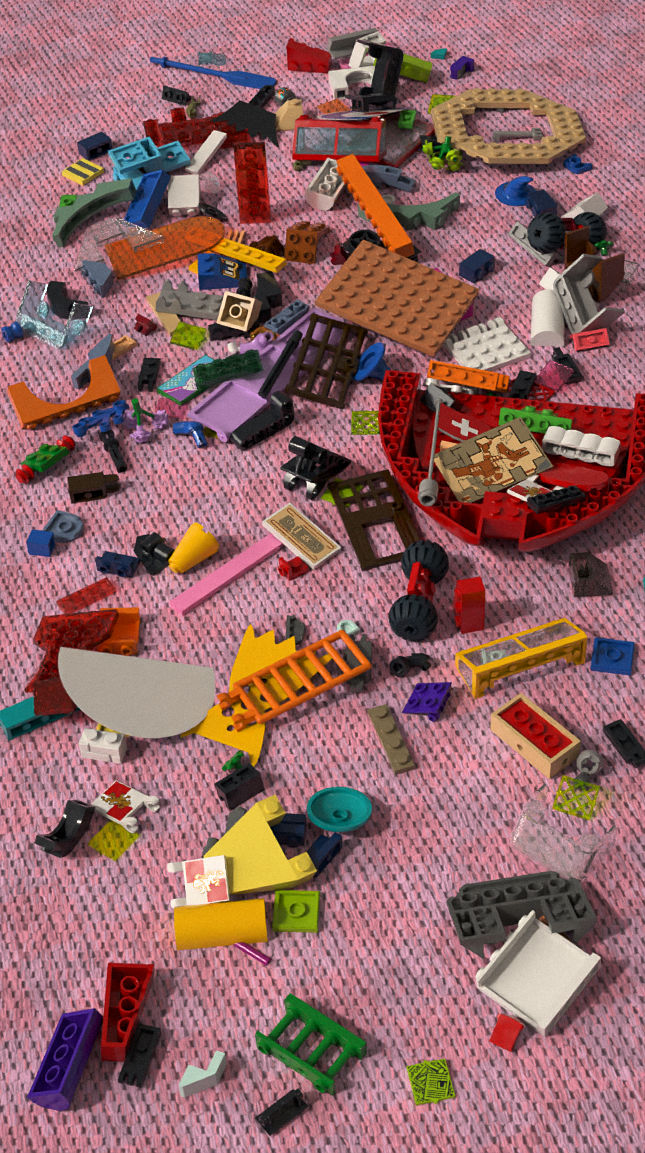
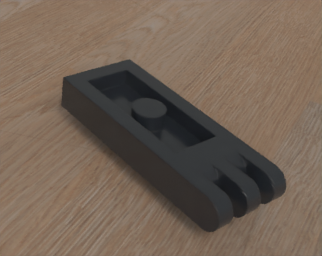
M138 1023L119 1074L118 1083L124 1084L126 1077L129 1076L127 1085L133 1086L135 1079L138 1078L136 1087H143L162 1033L161 1028Z

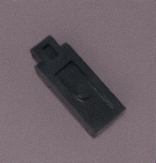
M622 719L603 726V733L627 764L631 763L634 768L645 765V750Z

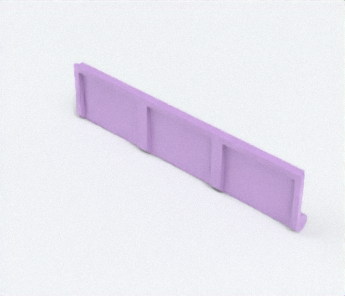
M312 308L191 409L187 416L216 431L217 437L222 442H227L235 429L251 421L270 404V398L276 391L283 393L286 385L289 384L294 370L293 364L297 361L303 344L302 339L268 396L263 399L258 395L260 388L293 332L299 330L302 332L303 337H305L312 313L338 321L341 320ZM317 322L311 339L322 341L327 325ZM333 327L328 344L337 346L343 329ZM309 345L303 363L313 366L319 348ZM325 350L324 356H326L330 351ZM300 370L298 379L301 376H303L306 373V371Z

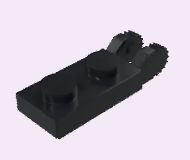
M150 357L143 359L138 379V391H142L144 384H148V391L153 392L161 365L160 358Z
M520 370L508 398L527 400L536 381L537 373Z

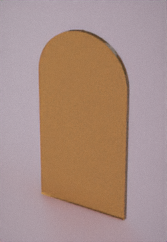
M198 216L106 244L104 247L117 280L207 252L223 240L225 229L224 225L215 218Z

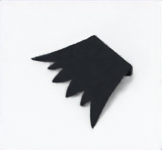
M239 100L226 112L210 120V122L228 120L226 125L236 123L237 132L248 128L251 137L256 136L260 132L264 140L268 136L271 142L276 147H279L276 136V114Z

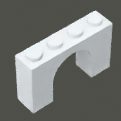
M375 66L328 71L329 85L334 100L347 99L345 95H348V86L352 83L365 82L371 84Z

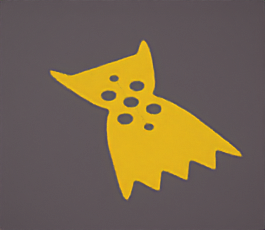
M250 624L244 634L232 667L229 692L234 690L233 684L297 652L295 649V637L293 636L279 644H275L274 630H270L255 638L253 627ZM327 654L318 659L325 666L332 657ZM307 656L296 661L309 679L318 672ZM289 665L279 669L294 692L304 685ZM272 674L263 677L267 679L265 685L278 703L288 698ZM254 683L248 685L250 691L247 694L263 715L265 710L271 708L268 702L260 700L261 692ZM241 699L231 704L230 707L234 709L233 715L249 711L241 707L243 702ZM217 704L207 711V716L198 725L181 733L180 738L195 733L248 752L250 763L254 767L260 756L266 722L259 724L256 721L252 725L247 724L239 732L235 728L233 731H228L227 727L235 723L231 716L225 717L222 715V709Z

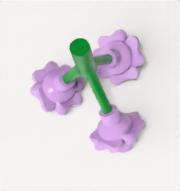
M137 398L131 401L134 410H125V414H123L124 422L122 425H126L127 429H137L130 437L134 438L135 442L138 443L146 442L148 437L152 435L151 432L144 430L140 414L143 413L151 417L154 429H162L168 425L169 418L166 410H158L157 414L149 413L141 409Z

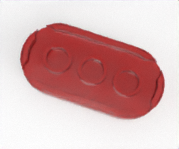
M552 463L553 467L539 473L540 480L544 483L565 488L575 485L583 492H589L591 488H596L599 491L608 486V475L606 473L565 463Z

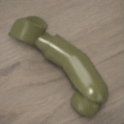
M193 96L192 102L186 108L187 115L191 119L197 116L196 107L200 105V97L199 101L195 102Z

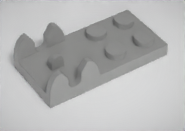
M166 279L160 296L156 301V311L217 320L224 296L188 291V286L184 281L180 282L178 289H174L170 279Z

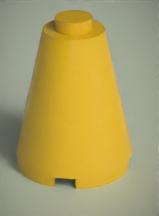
M194 522L190 525L169 559V568L176 574L178 572L180 574L186 572L219 551L220 545L216 538L209 531L205 533L202 530L204 527L199 523Z

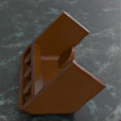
M589 226L565 233V270L582 254L596 256L597 249L589 242ZM622 253L602 260L592 269L594 282L588 289L592 299L599 303L606 300L623 280L625 275V254Z

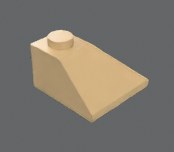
M302 99L288 100L274 113L276 114V132L294 130L295 120L303 115Z

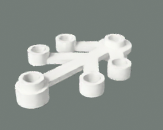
M426 378L423 383L426 390L433 383L443 388L446 392L478 395V389L443 385L439 384L438 379Z

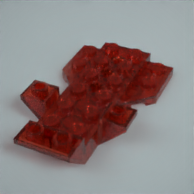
M175 108L170 110L171 123L164 122L158 124L157 119L143 121L146 137L150 136L157 147L179 141L182 147L203 144L213 130L227 134V138L220 146V149L251 145L248 128L237 132L236 123L226 125L228 120L210 122V120L224 112L213 114L211 117L187 120L185 109Z
M117 609L42 616L33 639L35 645L46 653L42 662L29 677L24 689L25 693L34 692L35 716L75 712L77 705L65 690L59 674L58 656L60 647L92 651L95 646L111 638L119 616Z

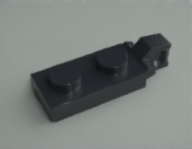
M560 347L553 348L552 361L565 384L582 381V374L571 356L563 354Z

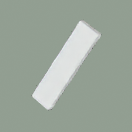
M213 130L191 159V164L185 167V172L199 175L226 140L227 134Z

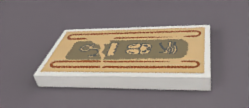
M288 503L262 521V525L297 557L299 556L312 570H315L341 551V547L291 503Z

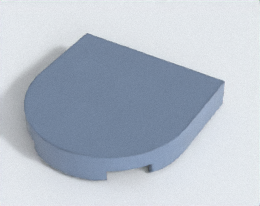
M57 510L42 531L53 532L55 542L68 543L82 535L84 526L77 515Z

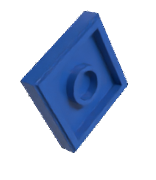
M595 637L590 671L631 676L635 642Z

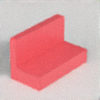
M607 328L575 333L569 336L574 341L576 351L610 345Z

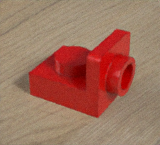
M299 556L289 561H286L283 557L278 558V571L281 576H285L289 581L309 572L308 566Z

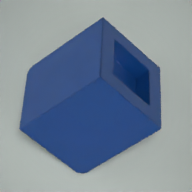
M31 530L26 541L29 555L50 557L56 545L54 533Z

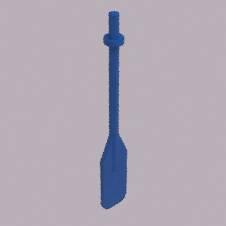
M165 56L162 59L150 57V62L161 64L162 68L171 66L218 76L234 85L261 89L265 85L274 86L276 84V79L243 71L222 72L170 61Z

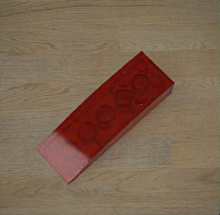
M265 142L233 143L240 224L271 223V202Z

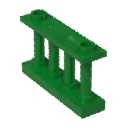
M289 993L284 999L286 1015L270 1034L265 1036L259 1031L255 1033L257 1048L261 1053L272 1055L314 1083V1087L323 1094L327 1092L333 1096L335 1094L334 1077L351 1057L354 1058L355 1056L360 1060L363 1059L367 1054L366 1042ZM299 1019L305 1024V1027L285 1049L277 1044L275 1041L291 1022ZM317 1031L323 1035L324 1039L304 1062L294 1054L310 1034ZM337 1044L342 1047L343 1052L325 1074L313 1068L331 1045Z

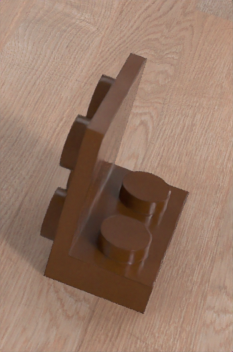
M275 234L270 237L265 236L262 240L254 241L249 245L279 257L285 251L284 246Z

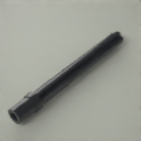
M295 330L260 388L258 395L263 399L268 396L292 353L298 347L303 337L301 331Z

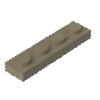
M387 704L367 709L368 716L394 774L397 775L415 770L413 760Z

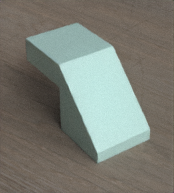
M216 1050L207 1070L188 1065L179 1083L181 1097L186 1098L216 1086L227 1065L225 1053Z

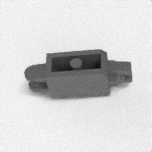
M350 634V638L372 664V642L367 641L366 634H362L361 641H355L354 634ZM348 647L343 649V659L347 661V665L351 670L362 665ZM372 667L370 670L347 681L351 692H363L364 684L371 681Z

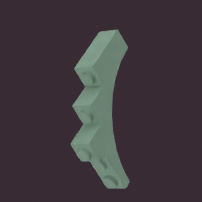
M132 178L98 183L94 193L77 195L74 205L57 207L54 214L56 227L52 234L53 241L56 242L57 246L64 247L73 231L96 213L110 206L134 200L137 190Z
M455 192L444 199L421 205H387L401 226L412 230L421 223L436 230L444 225L445 217L459 209L460 194ZM358 204V217L370 222V219L367 220L364 210L361 211Z

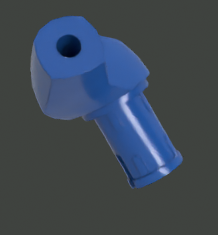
M184 421L173 423V433L192 435L197 448L202 447L201 442L203 446L208 444L202 432L203 425L200 422Z

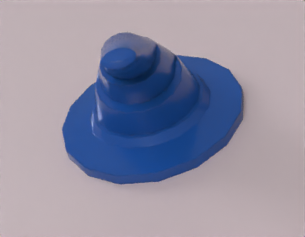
M520 176L510 182L501 184L495 190L496 198L506 205L524 206L527 194L536 191L533 186L528 184L533 181V178Z
M383 343L373 344L358 359L359 364L355 376L352 377L355 381H361L367 376L383 381L385 371L391 370L383 359L385 353V345Z

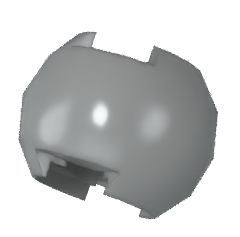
M585 750L578 755L576 766L580 773L584 771L587 775L594 776L602 770L603 759L598 752ZM587 759H591L592 762H595L593 763L592 767H588V764H584L587 763Z

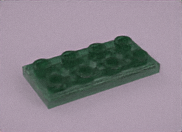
M253 349L247 350L243 354L230 355L222 360L215 359L208 364H198L192 368L197 389L264 371L259 351Z

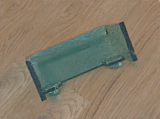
M29 280L15 322L17 321L20 324L22 331L54 348H64L84 332L93 307L74 302L65 326L48 317L50 307L47 302L43 301L47 284Z

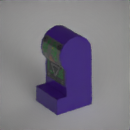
M466 56L460 57L450 66V77L452 79H461L462 75L466 72L474 71V59Z

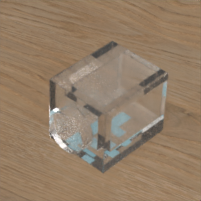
M212 171L199 175L201 190L207 196L221 191L220 179Z

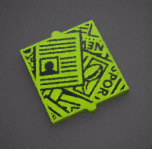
M445 1058L429 1062L424 1060L423 1063L406 1066L416 1106L432 1102L437 1104L438 1101L455 1098Z

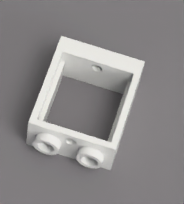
M378 31L359 38L360 40L383 45L387 41ZM358 42L355 43L348 64L351 68L373 66L375 58L370 55L365 57L369 46Z

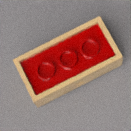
M522 693L491 714L490 730L548 779H551L571 764L580 754L581 741Z

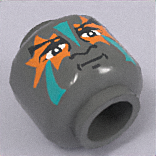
M287 87L278 89L274 97L275 102L280 106L286 101L296 98L295 94Z

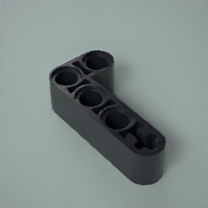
M276 391L270 398L271 409L235 429L230 435V441L239 449L245 451L292 424L295 418L293 401L281 391Z

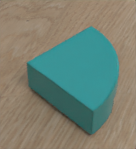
M447 48L433 51L431 58L444 60L447 55Z

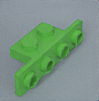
M525 406V408L520 410L502 407L500 411L499 425L521 417L530 431L546 434L550 426L561 427L565 430H571L572 419L558 417V414L554 413V410L551 409L539 411L534 406Z

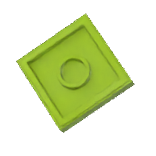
M275 890L273 932L318 933L320 891Z

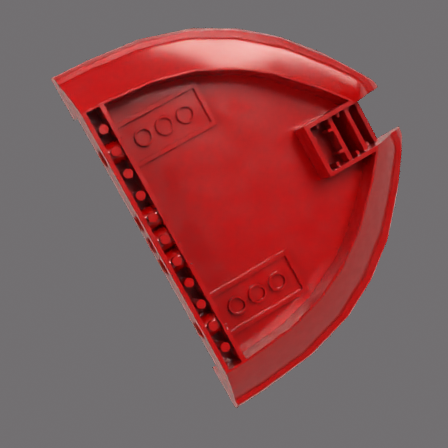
M395 370L385 371L380 394L378 423L381 444L387 462L397 482L412 502L446 531L469 545L484 547L485 538L489 537L519 541L518 550L525 552L550 546L601 523L624 506L645 482V394L636 393L633 410L448 392L463 404L461 410L456 411L480 420L492 427L491 429L500 426L499 417L502 407L520 410L525 408V406H534L539 411L551 409L554 410V413L558 414V417L572 419L571 430H577L584 434H596L602 438L610 437L621 442L620 453L614 466H604L597 462H585L578 458L571 459L560 454L552 455L545 453L551 464L565 463L606 473L608 475V486L599 491L596 488H591L589 492L581 491L586 495L584 502L536 514L526 504V501L507 493L509 488L522 481L497 492L485 491L483 498L472 503L459 502L434 462L432 479L439 486L437 501L432 506H424L418 499L419 485L422 480L428 479L436 413L420 401L426 391L421 390V373ZM438 430L435 454L440 452L441 441L456 444L461 443V441ZM530 431L542 448V440L545 433ZM540 477L535 481L538 485L551 491L556 487V485L542 482Z

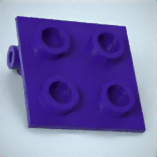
M452 682L417 683L402 713H427L428 719L435 722L439 719L441 711L444 710V706H446L447 700L451 696L450 687Z

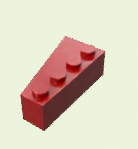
M108 963L101 1061H125L154 980V964Z

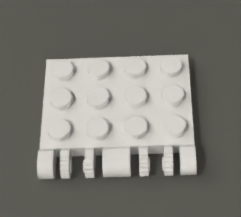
M501 317L487 322L489 331L481 323L478 326L466 328L465 332L463 330L459 331L458 336L461 341H458L457 336L452 333L443 344L460 366L486 371H494L531 357V352L505 325Z

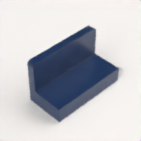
M335 832L330 838L320 835L306 851L317 870L314 877L317 878L343 848L342 836Z

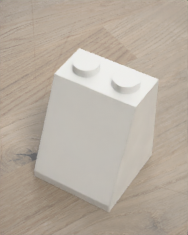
M199 175L171 176L168 183L169 215L179 217L181 215L195 216L200 214L198 204L201 203L202 190Z

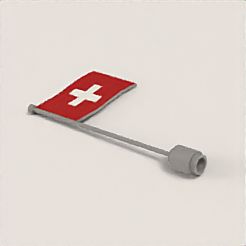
M441 398L436 399L435 402L437 409L428 479L422 480L419 485L418 499L424 506H432L437 501L438 483L432 479L437 431L439 430L458 441L464 442L492 428L480 420L444 405Z

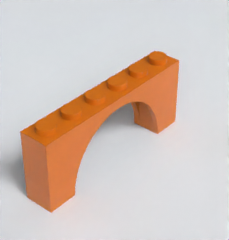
M106 355L89 360L90 385L81 397L70 403L52 404L37 398L28 389L24 381L8 386L7 394L21 428L30 430L35 428L37 424H48L55 418L60 417V419L68 417L70 413H81L88 407L96 408L101 406L103 402L108 401L111 403L116 401L120 397L121 391Z

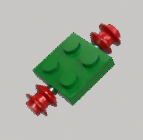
M64 435L62 440L58 439L56 441L57 445L44 444L39 447L38 451L26 456V459L21 462L22 470L16 469V479L20 483L28 484V479L33 480L35 478V471L44 472L68 455L69 449L75 450L73 438Z

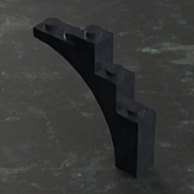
M272 271L256 274L258 289L254 299L261 301L262 305L258 319L246 332L217 323L208 325L210 341L243 335L244 339L260 334V323L271 319V308L283 306L282 293Z

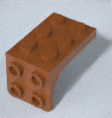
M301 221L287 228L284 258L287 261L315 263L319 239L330 232V226H325V223L320 222L310 224V221Z

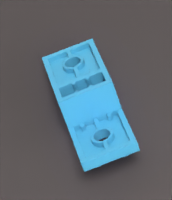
M150 136L108 150V155L120 174L141 167L144 168L146 173L162 169L165 172H169L191 164L190 158L179 141L156 148Z

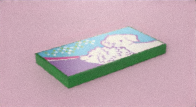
M204 355L157 388V393L182 407L229 374L230 371L228 367Z

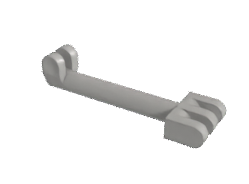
M531 128V131H493L492 139L495 143H499L500 137H532L533 141H538L544 136L540 128Z

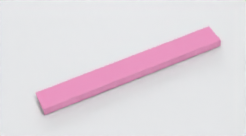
M270 533L169 601L170 606L183 616L285 545Z

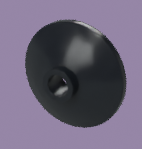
M205 203L198 204L206 219L213 221V219L226 220V215L217 208Z

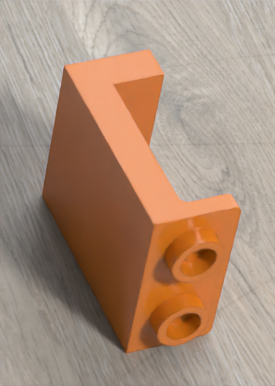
M139 607L100 608L101 626L99 640L96 641L97 651L124 656L138 654L141 625Z

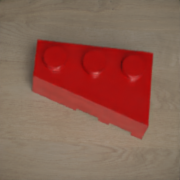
M293 38L289 39L286 46L288 71L328 74L332 66V56L329 52L316 47H309L303 42L301 44L294 41Z
M481 576L457 580L452 608L455 614V627H459L461 634L484 630L486 590Z

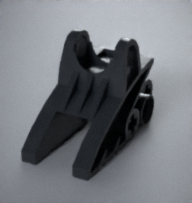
M294 436L289 442L288 450L296 454V456L280 467V470L286 472L283 483L284 488L291 491L295 485L305 480L307 483L306 498L314 500L322 491L327 481L343 472L351 464L352 460Z

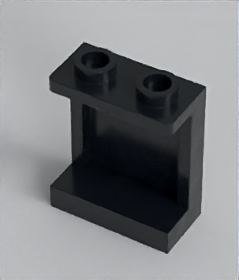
M376 93L351 96L352 111L369 112L368 103L381 102V108L395 109L397 104L395 94Z

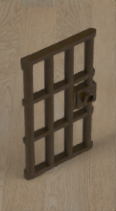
M312 313L306 335L302 339L303 344L297 361L293 364L294 370L289 384L286 385L284 391L290 395L344 409L349 386L353 383L352 377L355 376L359 364L358 359L361 357L362 345L369 331L362 327ZM317 322L327 325L322 341L311 339ZM333 327L343 329L338 346L328 344ZM349 331L359 334L354 351L344 348ZM309 345L319 348L313 366L303 363ZM325 350L335 353L329 371L320 368ZM300 370L310 372L305 391L295 388ZM317 375L327 377L321 395L311 393ZM333 380L344 382L338 400L328 398Z

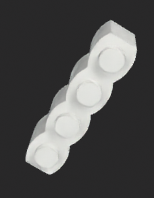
M550 426L542 440V450L545 453L552 455L560 454L571 459L578 458L585 462H597L604 466H614L620 453L621 442L615 438H602L596 434H584L577 430H565L557 426Z

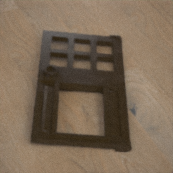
M389 469L339 482L333 481L327 484L362 572L399 562L404 553L401 552L376 559L363 528L393 520L405 550L410 544L420 540ZM384 479L387 487L376 490L372 482ZM367 483L370 492L358 494L355 486ZM350 488L353 496L341 498L338 490ZM390 493L393 502L382 504L379 496ZM373 498L376 506L365 509L361 500ZM356 502L359 510L347 513L344 505Z

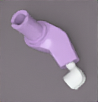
M268 331L260 333L252 342L241 343L240 347H237L236 342L229 343L227 345L230 353L240 352V355H256L273 340V334L271 332L268 333Z

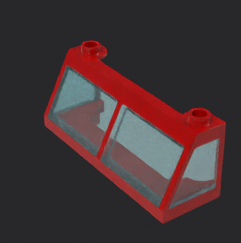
M301 115L295 120L292 160H326L327 158L339 160L354 154L358 161L379 162L387 155L386 119H381L380 116H373L370 120H316L310 118L309 115Z

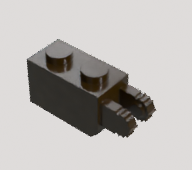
M103 472L67 477L71 504L101 500L107 497V493L118 492L121 488L119 483H117L119 480L117 474L104 475Z

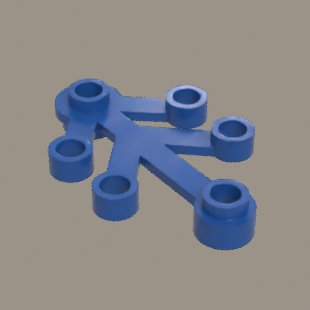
M120 400L112 404L113 408L96 410L92 412V417L79 419V423L72 426L74 434L77 437H83L87 434L89 428L100 422L101 432H106L111 429L109 424L111 416H113L114 424L123 423V414H125V410L129 409V404L125 400Z

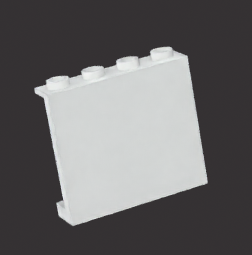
M532 910L528 916L524 915L521 918L514 933L510 932L507 935L503 947L500 950L494 951L490 957V963L478 971L476 974L477 989L514 1016L520 1018L543 1037H546L600 969L601 957L594 952L588 955L560 934L551 933L550 928L539 921L535 916V911Z

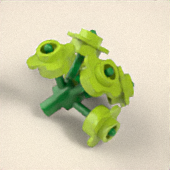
M446 136L445 142L440 146H432V142L427 143V140H425L426 145H423L422 151L424 154H427L432 168L436 170L445 168L444 153H447L446 160L449 161L446 170L457 171L463 165V162L460 163L463 152L452 148V144H450L451 136ZM441 149V152L433 153V150Z

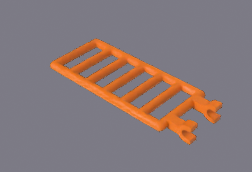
M339 630L233 684L234 690L216 696L220 701L219 706L222 711L240 699L249 711L243 714L231 716L235 723L233 726L239 732L247 724L255 720L259 724H263L370 670L372 664L346 631ZM342 639L362 665L351 670L331 643ZM324 647L344 674L333 678L314 652ZM307 656L326 683L315 687L296 661ZM289 665L308 692L297 696L279 669ZM272 674L290 701L279 705L261 678ZM254 683L272 710L262 715L243 687Z

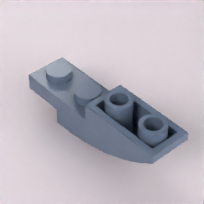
M384 165L362 166L374 186L381 187L385 183L388 186H394L402 191L410 192L415 184L414 179L401 175L402 169Z
M112 334L106 335L88 352L89 359L71 375L74 388L79 390L91 381L88 367L89 360L106 355L110 364L115 347Z

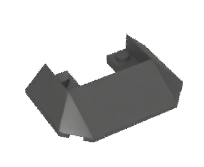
M554 871L465 884L459 889V894L455 897L451 896L446 901L460 945L483 959L484 944L506 941L504 926L518 924L524 915L528 916L532 910L535 911V916L538 920L541 916H545L551 933L569 931L575 945L597 923L596 915L579 879L570 877L567 880L559 877V873Z

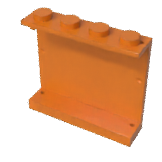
M430 360L427 378L504 393L507 392L510 376L496 372Z

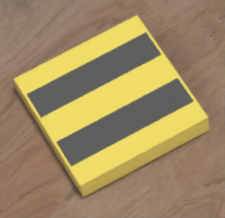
M82 158L64 169L62 176L83 186L104 173V168Z

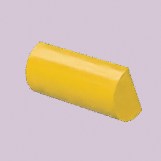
M265 899L175 906L174 928L177 950L230 946L239 942L246 944L268 942Z

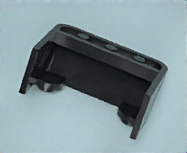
M357 39L356 42L369 46L368 53L371 57L377 58L371 87H362L358 95L376 93L395 94L404 57L403 51L395 47ZM345 95V98L351 100V95ZM381 102L368 103L372 105L381 106Z

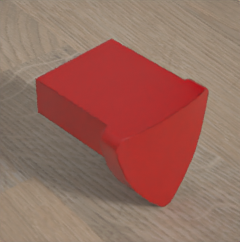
M498 1013L496 1017L498 1020L489 1042L512 1052L525 1024L516 1016Z

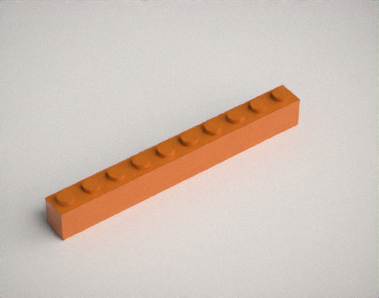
M354 154L337 160L338 167H336L338 175L341 176L343 183L347 184L349 192L353 193L354 200L358 202L361 211L364 210L367 220L370 219L373 229L376 228L377 234L380 238L382 237L384 246L388 247L389 251L403 257L415 254L412 241Z

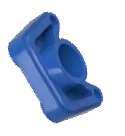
M572 154L563 162V166L575 174L590 171L593 166L591 163H582L581 158L577 157L576 154Z

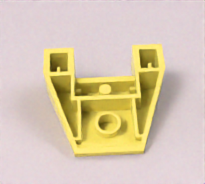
M276 794L257 802L204 855V858L226 856L230 895L292 889L311 880L317 872L307 852L287 860L270 827L280 823L286 814Z

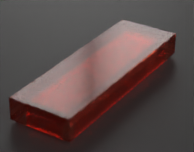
M106 577L57 600L56 604L63 614L68 616L115 593L116 588Z

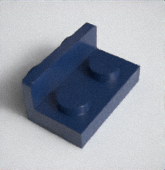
M105 551L102 557H96L95 562L97 571L132 578L140 564V558Z

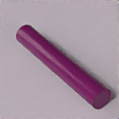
M239 942L234 944L235 947L266 966L272 960L246 943Z

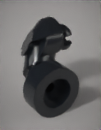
M411 653V656L406 657L396 656L390 662L389 667L395 676L404 677L410 672L411 667L419 666L422 671L429 669L431 663L428 659L431 657L424 653Z

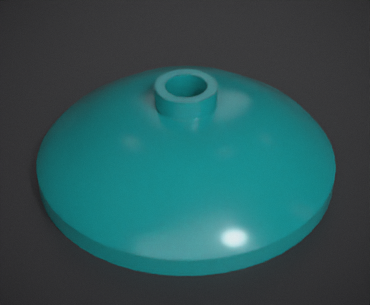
M348 787L325 788L312 795L307 803L309 819L318 827L330 832L342 833L356 830L366 824L372 814V805L368 797L360 791Z

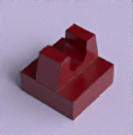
M340 243L335 245L334 252L330 254L332 258L331 263L333 265L340 263L343 265L348 259V253Z
M140 314L136 316L135 320L137 322L134 329L137 332L141 331L143 335L147 336L151 331L154 332L157 329V326L148 318Z

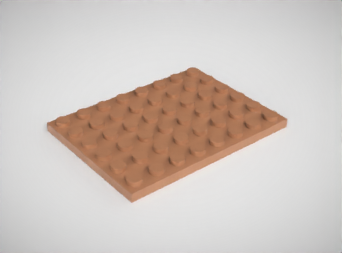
M362 240L315 300V305L435 357L479 295L480 289L366 240Z

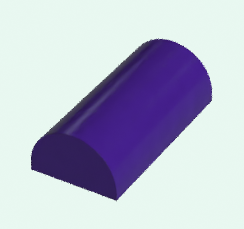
M95 1008L63 1013L27 1096L30 1101L41 1107L56 1111H64L70 1107L103 1024V1016Z

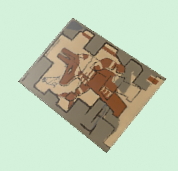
M521 417L438 452L434 456V462L457 500L466 503H472L483 498L485 491L497 492L553 467Z

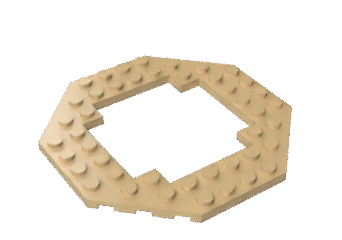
M469 89L431 109L437 142L443 143L446 136H451L450 144H452L453 149L465 150L467 155L474 158L479 156L483 158V162L488 164H549L553 158H560L566 151L570 152L577 148L578 144L582 145L586 141V136L576 110L524 89ZM475 108H530L532 115L547 116L553 136L542 137L541 143L512 144L509 142L504 144H497L495 142L485 144L483 136L467 135L462 114H474Z

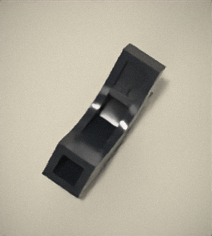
M49 282L47 298L50 310L55 315L67 320H71L72 316L89 317L88 302L66 298L68 295L66 282Z
M78 799L68 800L57 827L49 834L37 835L34 844L42 846V851L56 857L63 858L73 851L87 831L95 811V806Z

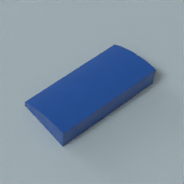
M163 169L143 174L135 198L129 206L122 226L136 229L150 227L171 179V176Z

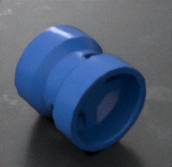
M17 321L11 323V326L1 328L2 336L7 343L13 341L15 337H23L22 328Z

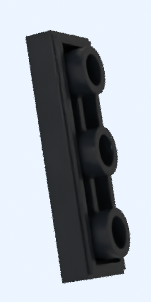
M571 485L567 488L527 498L526 504L536 514L584 502L586 495L577 486Z

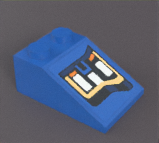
M215 253L198 254L199 290L238 288L239 280L247 278L245 263Z

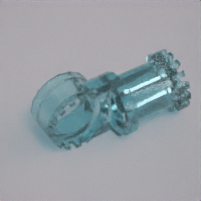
M212 51L209 53L198 52L199 64L210 63L217 66L226 64V57L223 53L221 55V53L213 54Z

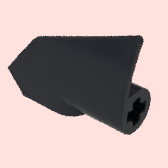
M153 532L151 535L137 536L133 551L140 558L141 563L149 574L155 575L170 565L169 559L175 549L167 545L158 533Z

